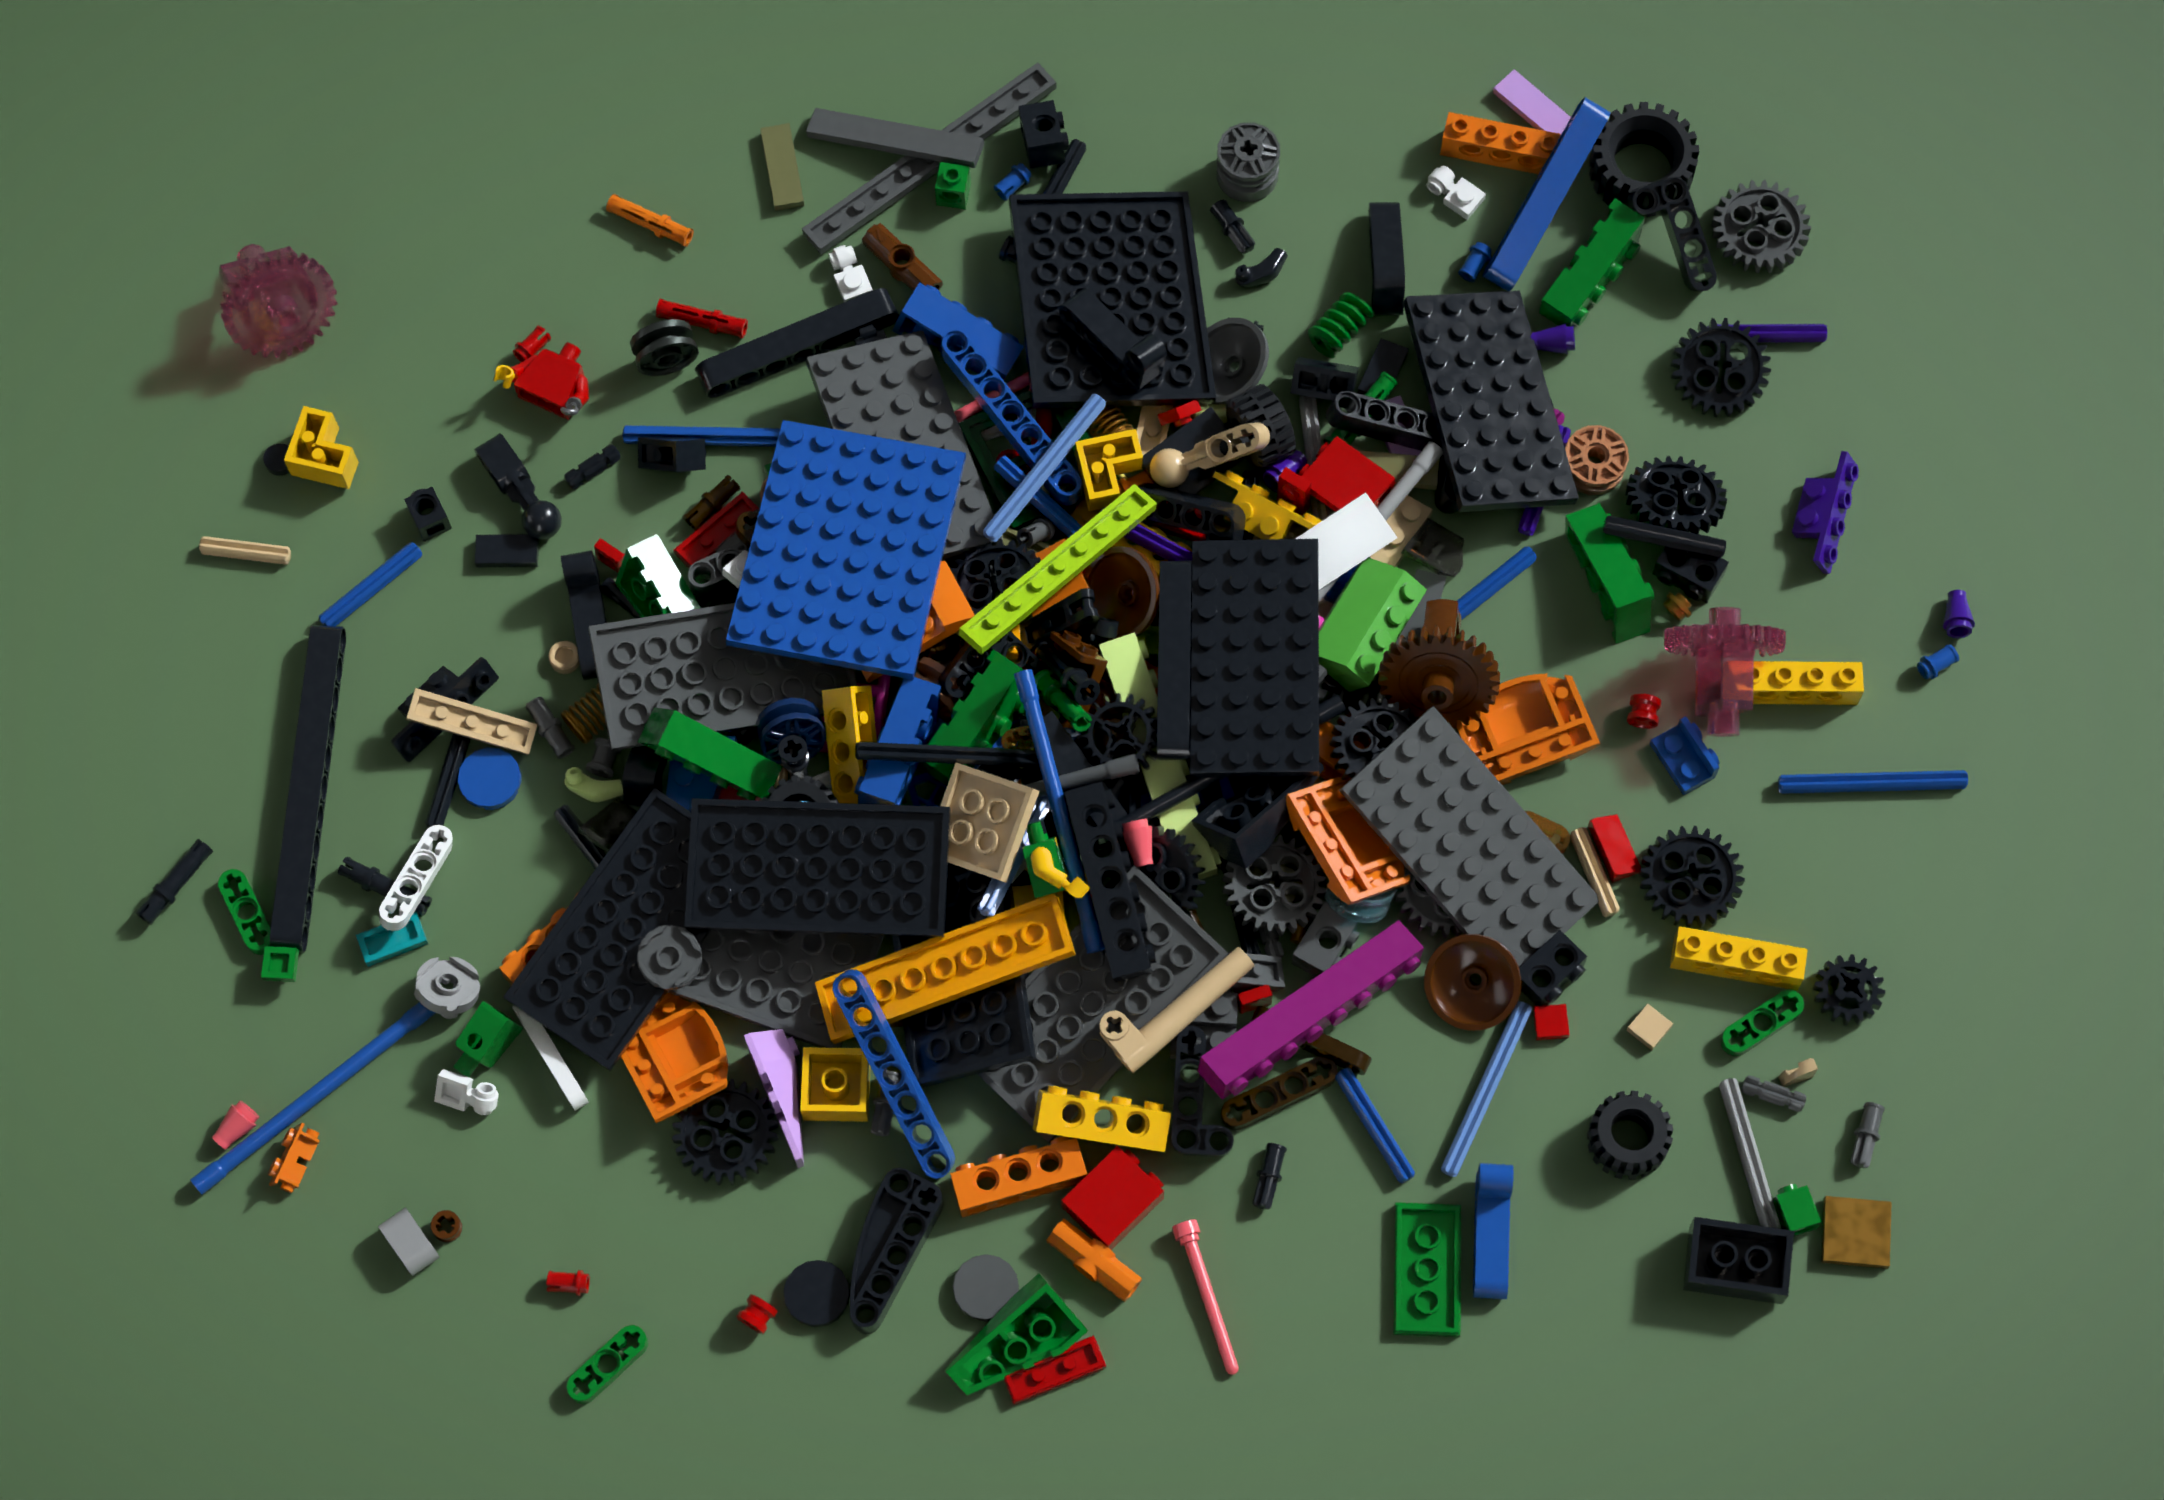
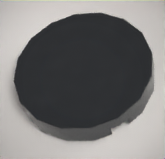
M821 1260L808 1261L796 1267L788 1276L783 1290L785 1305L791 1316L798 1322L814 1328L828 1326L837 1321L844 1313L850 1299L849 1284L843 1272L832 1263Z

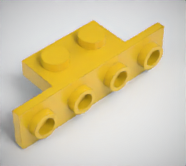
M1227 470L1226 474L1215 471L1213 475L1217 480L1238 490L1232 503L1240 506L1245 513L1244 530L1263 540L1285 539L1294 521L1308 529L1322 521L1307 512L1304 517L1294 512L1296 506L1279 498L1278 502H1275L1268 498L1270 492L1258 485L1253 484L1252 488L1242 484L1244 478L1232 471Z

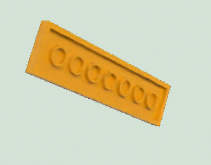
M1056 893L1001 912L993 917H988L945 933L944 937H934L851 969L860 971L866 977L888 1023L891 1024L1076 955L1059 897ZM843 972L815 982L830 1040L834 1044L855 1037L832 989L833 982ZM844 978L842 983L843 989L850 994L856 993V982L851 978ZM865 1007L858 1008L857 1015L860 1021L870 1023L872 1014L869 1009Z

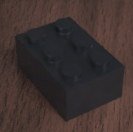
M1694 1217L1689 1226L1683 1290L1783 1304L1789 1295L1794 1231Z

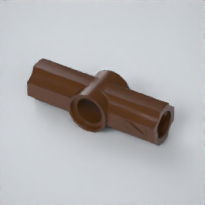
M881 223L874 224L867 230L862 238V244L890 269V274L893 278L904 282L913 292L919 282L940 290L943 286L942 280L915 256L911 246L901 243ZM899 260L909 261L904 265H899L896 263Z

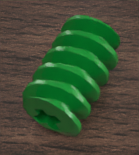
M1344 292L1340 295L1339 301H1335L1331 309L1326 310L1323 317L1316 321L1315 326L1308 329L1309 340L1318 352L1333 359L1335 355L1332 349L1338 352L1342 351L1343 345L1340 341L1344 343L1351 341V337L1347 332L1356 335L1359 332L1356 324L1361 327L1365 326L1366 320L1364 316L1372 318L1374 312L1362 298L1350 292Z

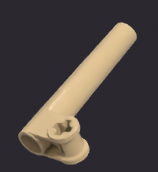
M1237 947L1141 1029L1138 1030L1126 1015L1115 1010L1107 1012L1101 1018L1100 1035L1114 1051L1121 1063L1133 1074L1255 965L1249 956L1240 947ZM1111 1021L1113 1024L1120 1022L1121 1033L1117 1034L1115 1031L1108 1033V1022Z

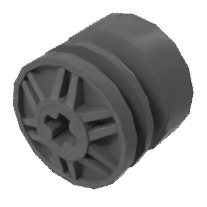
M1240 123L1230 127L1222 134L1217 147V182L1227 196L1240 202H1255L1267 197L1274 190L1278 181L1280 144L1275 134L1267 127L1257 123Z

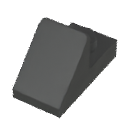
M1246 953L1255 967L1232 986L1234 993H1238V995L1241 992L1266 984L1269 985L1271 991H1279L1285 988L1281 957Z

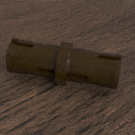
M726 475L709 493L704 492L701 495L702 499L683 515L685 522L689 526L693 525L692 529L696 531L710 516L719 512L725 502L741 490L734 479L731 481V476Z

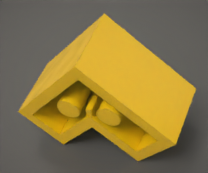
M303 406L284 462L292 476L349 489L359 462L352 447L334 443L339 426L333 413Z
M1136 429L1075 442L1074 454L1088 511L1107 507L1120 496L1116 475L1142 470L1143 455Z

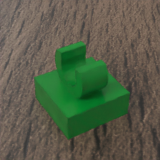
M265 946L261 972L263 981L295 982L299 950L291 947Z

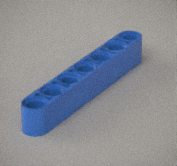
M1586 97L1580 101L1483 273L1484 278L1506 291L1512 290L1607 123L1611 112Z
M958 329L948 331L942 339V356L944 361L1032 470L1053 444L1052 440L967 334ZM953 344L963 347L959 352L950 351L948 348ZM972 367L982 370L978 375H971L966 371ZM990 390L1000 393L997 398H988L985 394ZM1013 413L1019 418L1014 422H1009L1003 417ZM1026 437H1034L1037 439V442L1033 445H1027L1022 440ZM1064 457L1043 485L1059 504L1071 506L1081 496V478ZM1064 483H1069L1075 489L1071 492H1064L1059 487Z
M846 970L833 982L834 996L920 1166L927 1176L935 1179L942 1178L948 1174L955 1164L954 1151L866 977L858 970ZM844 978H851L856 982V993L850 994L843 989L842 983ZM865 1007L869 1009L872 1014L870 1023L860 1021L857 1015L858 1008ZM873 1037H881L886 1041L887 1049L885 1052H878L873 1048ZM889 1066L899 1068L902 1074L900 1081H893L888 1077L887 1068ZM909 1095L913 1097L917 1104L916 1109H905L901 1102L902 1096ZM917 1125L929 1127L931 1138L927 1140L920 1138L916 1132ZM931 1155H942L946 1160V1167L942 1169L934 1167L931 1162Z

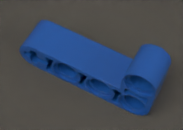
M1479 1163L1475 1182L1473 1298L1507 1299L1510 1198L1513 1191V1165Z

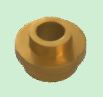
M1678 592L1675 596L1672 593L1666 595L1667 600L1663 605L1676 619L1681 621L1685 616L1689 618L1692 615L1688 610L1692 605L1682 594Z

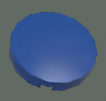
M487 747L473 752L465 758L458 773V784L464 798L469 804L484 808L485 810H495L504 807L514 800L522 781L517 761L510 753L500 748Z

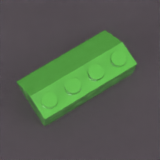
M1369 557L1359 563L1319 628V665L1326 668L1327 674L1348 692L1369 686L1379 670L1384 652L1389 651V645L1397 641L1427 589L1408 572L1398 567Z

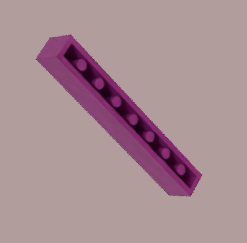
M1398 920L1202 1055L1197 1072L1222 1100L1230 1094L1238 1095L1248 1086L1250 1080L1256 1076L1259 1078L1264 1077L1272 1070L1273 1064L1280 1059L1288 1060L1298 1051L1299 1046L1306 1041L1312 1043L1318 1039L1323 1033V1029L1331 1024L1333 1026L1340 1024L1347 1017L1349 1011L1355 1007L1358 1009L1364 1007L1370 1002L1373 997L1372 995L1379 990L1385 992L1390 989L1399 976L1404 973L1407 975L1413 973L1421 964L1420 959L1424 947Z

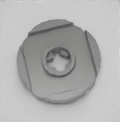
M439 957L432 958L426 961L417 972L414 996L430 1011L441 1014L446 1019H452L457 1017L459 1013L469 1010L477 1002L480 991L479 975L470 963L461 958L450 957L449 960L440 961ZM451 982L454 985L453 989H445L440 983L447 985Z

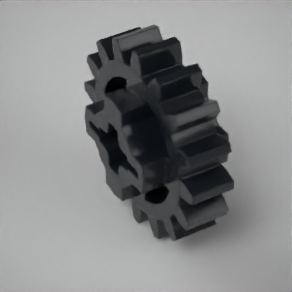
M1851 954L1848 960L1844 962L1842 956L1838 955L1835 959V965L1828 960L1823 966L1825 971H1818L1816 978L1819 981L1814 983L1813 990L1820 993L1816 995L1814 1001L1816 1003H1824L1820 1011L1822 1014L1828 1011L1833 1013L1831 1016L1832 1022L1839 1016L1843 1018V1024L1846 1026L1851 1018H1854L1856 1024L1859 1025L1863 1021V1015L1871 1019L1875 1014L1873 1009L1879 1010L1882 1002L1879 998H1883L1885 990L1878 987L1883 983L1884 979L1883 977H1874V973L1878 969L1876 966L1870 969L1865 967L1867 964L1866 958L1857 963L1855 962L1854 954ZM1829 980L1831 981L1830 985L1834 988L1831 996L1828 991ZM1867 984L1870 991L1869 1000L1867 999L1868 995L1864 992L1865 985ZM1852 987L1854 989V992L1849 991L1848 993H1846L1843 989H1848Z

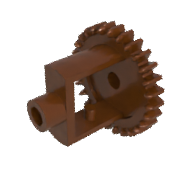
M1448 599L1427 601L1424 626L1421 628L1420 637L1416 635L1414 630H1410L1408 640L1403 635H1400L1397 644L1392 642L1389 645V651H1385L1383 654L1378 684L1381 685L1380 694L1386 695L1385 698L1388 704L1394 705L1398 701L1399 711L1410 708L1411 711L1408 717H1420L1429 708L1434 706L1453 729L1457 728V720H1460L1467 726L1469 725L1470 717L1479 720L1481 712L1488 713L1489 704H1495L1500 685L1499 665L1494 660L1493 652H1486V644L1484 642L1476 646L1477 638L1475 635H1472L1467 641L1464 640L1465 632L1464 630L1460 631L1461 614L1458 601Z

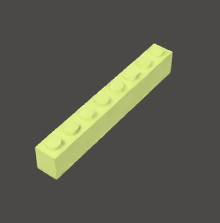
M1134 632L1099 644L1101 656L1108 661L1106 670L1114 693H1120L1122 702L1126 701L1128 694H1133V705L1139 699H1144L1146 704L1143 710L1152 706L1155 709V713L1151 718L1157 717L1158 697L1154 688L1158 687V679L1154 669H1147L1144 659L1149 658V654L1144 640L1138 641ZM1122 713L1123 718L1125 715L1128 716L1129 713ZM1138 718L1135 722L1136 727L1134 728L1133 736L1144 744L1147 730L1143 721ZM1152 748V751L1157 754V749ZM1147 757L1146 761L1150 765L1148 770H1145L1140 764L1151 800L1186 782L1185 776L1190 775L1186 760L1157 759L1155 761ZM1195 794L1157 817L1161 826L1164 827V832L1167 829H1175V837L1179 834L1186 835L1184 845L1188 843L1196 845L1191 854L1202 856L1196 862L1197 867H1205L1206 870L1198 874L1199 879H1204L1217 874L1216 865L1221 864L1218 852L1212 846L1209 847L1208 841L1192 824L1191 820L1198 815L1196 805L1201 804L1198 794Z

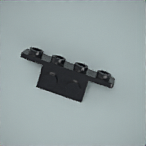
M480 657L459 677L442 666L418 689L472 705L499 679V676L487 660ZM413 693L398 707V710L404 717L407 716ZM411 721L391 740V743L407 762H411L443 730Z

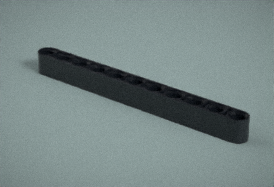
M313 625L310 629L270 930L271 947L297 948L299 953H305L308 943L346 648V630L344 627Z

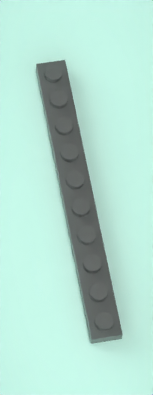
M1037 62L941 131L979 137L984 140L1019 115L1018 106L1036 103L1057 88L1056 81ZM911 156L902 157L802 228L803 235L820 254H823L935 175L939 170L940 162Z

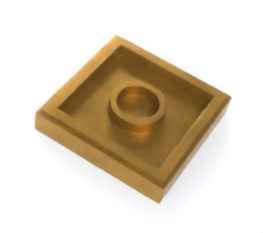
M1825 1196L1823 1203L1821 1263L1888 1269L1890 1267L1892 1202Z

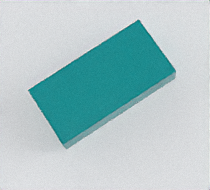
M414 912L407 925L398 931H390L380 925L356 935L368 967L428 944L417 912Z

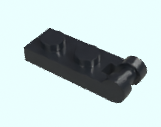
M1090 588L1080 589L1020 624L1022 643L1035 654L1036 647L1041 642L1049 641L1052 644L1055 643L1049 638L1051 632L1061 634L1064 633V630L1074 632L1084 625L1098 622V610L1093 606L1095 602L1093 590ZM1081 607V610L1077 612L1076 609Z

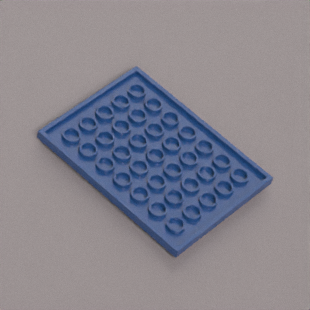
M783 420L732 613L726 645L914 680L966 461V453Z

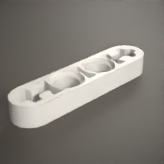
M434 825L429 827L423 834L380 906L379 920L385 929L398 931L407 925L452 849L453 837L447 827ZM439 837L443 838V842L437 844L435 853L431 851L433 840L437 841ZM427 860L433 866L427 871H420L414 865L417 861ZM406 884H411L418 891L413 895L407 896L400 892V888ZM397 902L400 903L399 916L395 915L393 919L389 918L388 913L393 914L397 908Z
M513 1006L512 1008L574 1111L588 1104L589 1102L543 1025Z

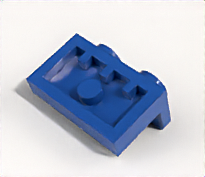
M1686 716L1679 720L1677 726L1650 741V746L1683 795L1716 778L1720 764L1716 753L1711 748L1707 749L1701 740L1703 737L1699 727L1694 722L1690 723Z

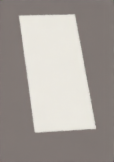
M1364 493L1296 539H1318L1320 590L1398 537L1367 493Z

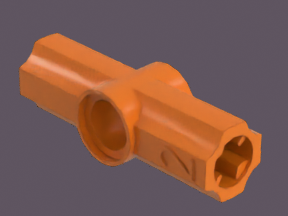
M1065 1218L1056 1225L1047 1239V1243L1072 1261L1073 1266L1083 1276L1092 1282L1098 1281L1124 1302L1132 1296L1142 1281L1139 1275L1115 1258V1253L1096 1238H1089Z

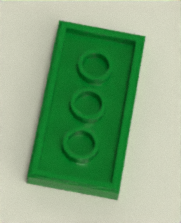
M1395 1203L1393 1335L1460 1337L1461 1205Z

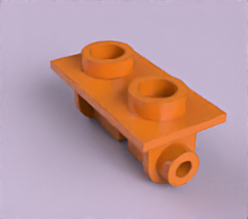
M304 1123L296 1125L295 1129L291 1127L288 1129L282 1141V1146L286 1147L281 1159L278 1157L274 1159L268 1175L272 1177L269 1183L270 1186L277 1184L279 1181L282 1183L280 1188L286 1192L292 1193L294 1188L298 1189L307 1167L296 1161L298 1157L308 1162L311 1160L320 1142L317 1139L320 1134L319 1132L310 1128L307 1129L306 1133L303 1132Z

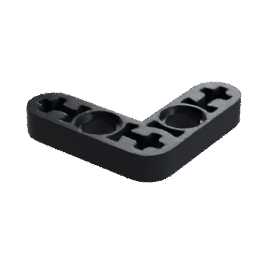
M1009 631L982 655L969 643L965 642L941 673L938 685L941 686V693L946 697L960 698L965 696L972 688L973 684L970 682L977 672L982 674L991 663L987 658L993 649L1006 657L1008 649L1014 646L1018 651V659L1015 664L1021 668L1025 666L1027 669L1037 670L1034 675L1042 669H1047V667ZM972 650L976 651L979 656V662L974 668L967 664V655ZM963 671L966 672V673H968V675H961V674L963 673ZM951 678H958L956 680L957 689H951L953 683L950 681Z

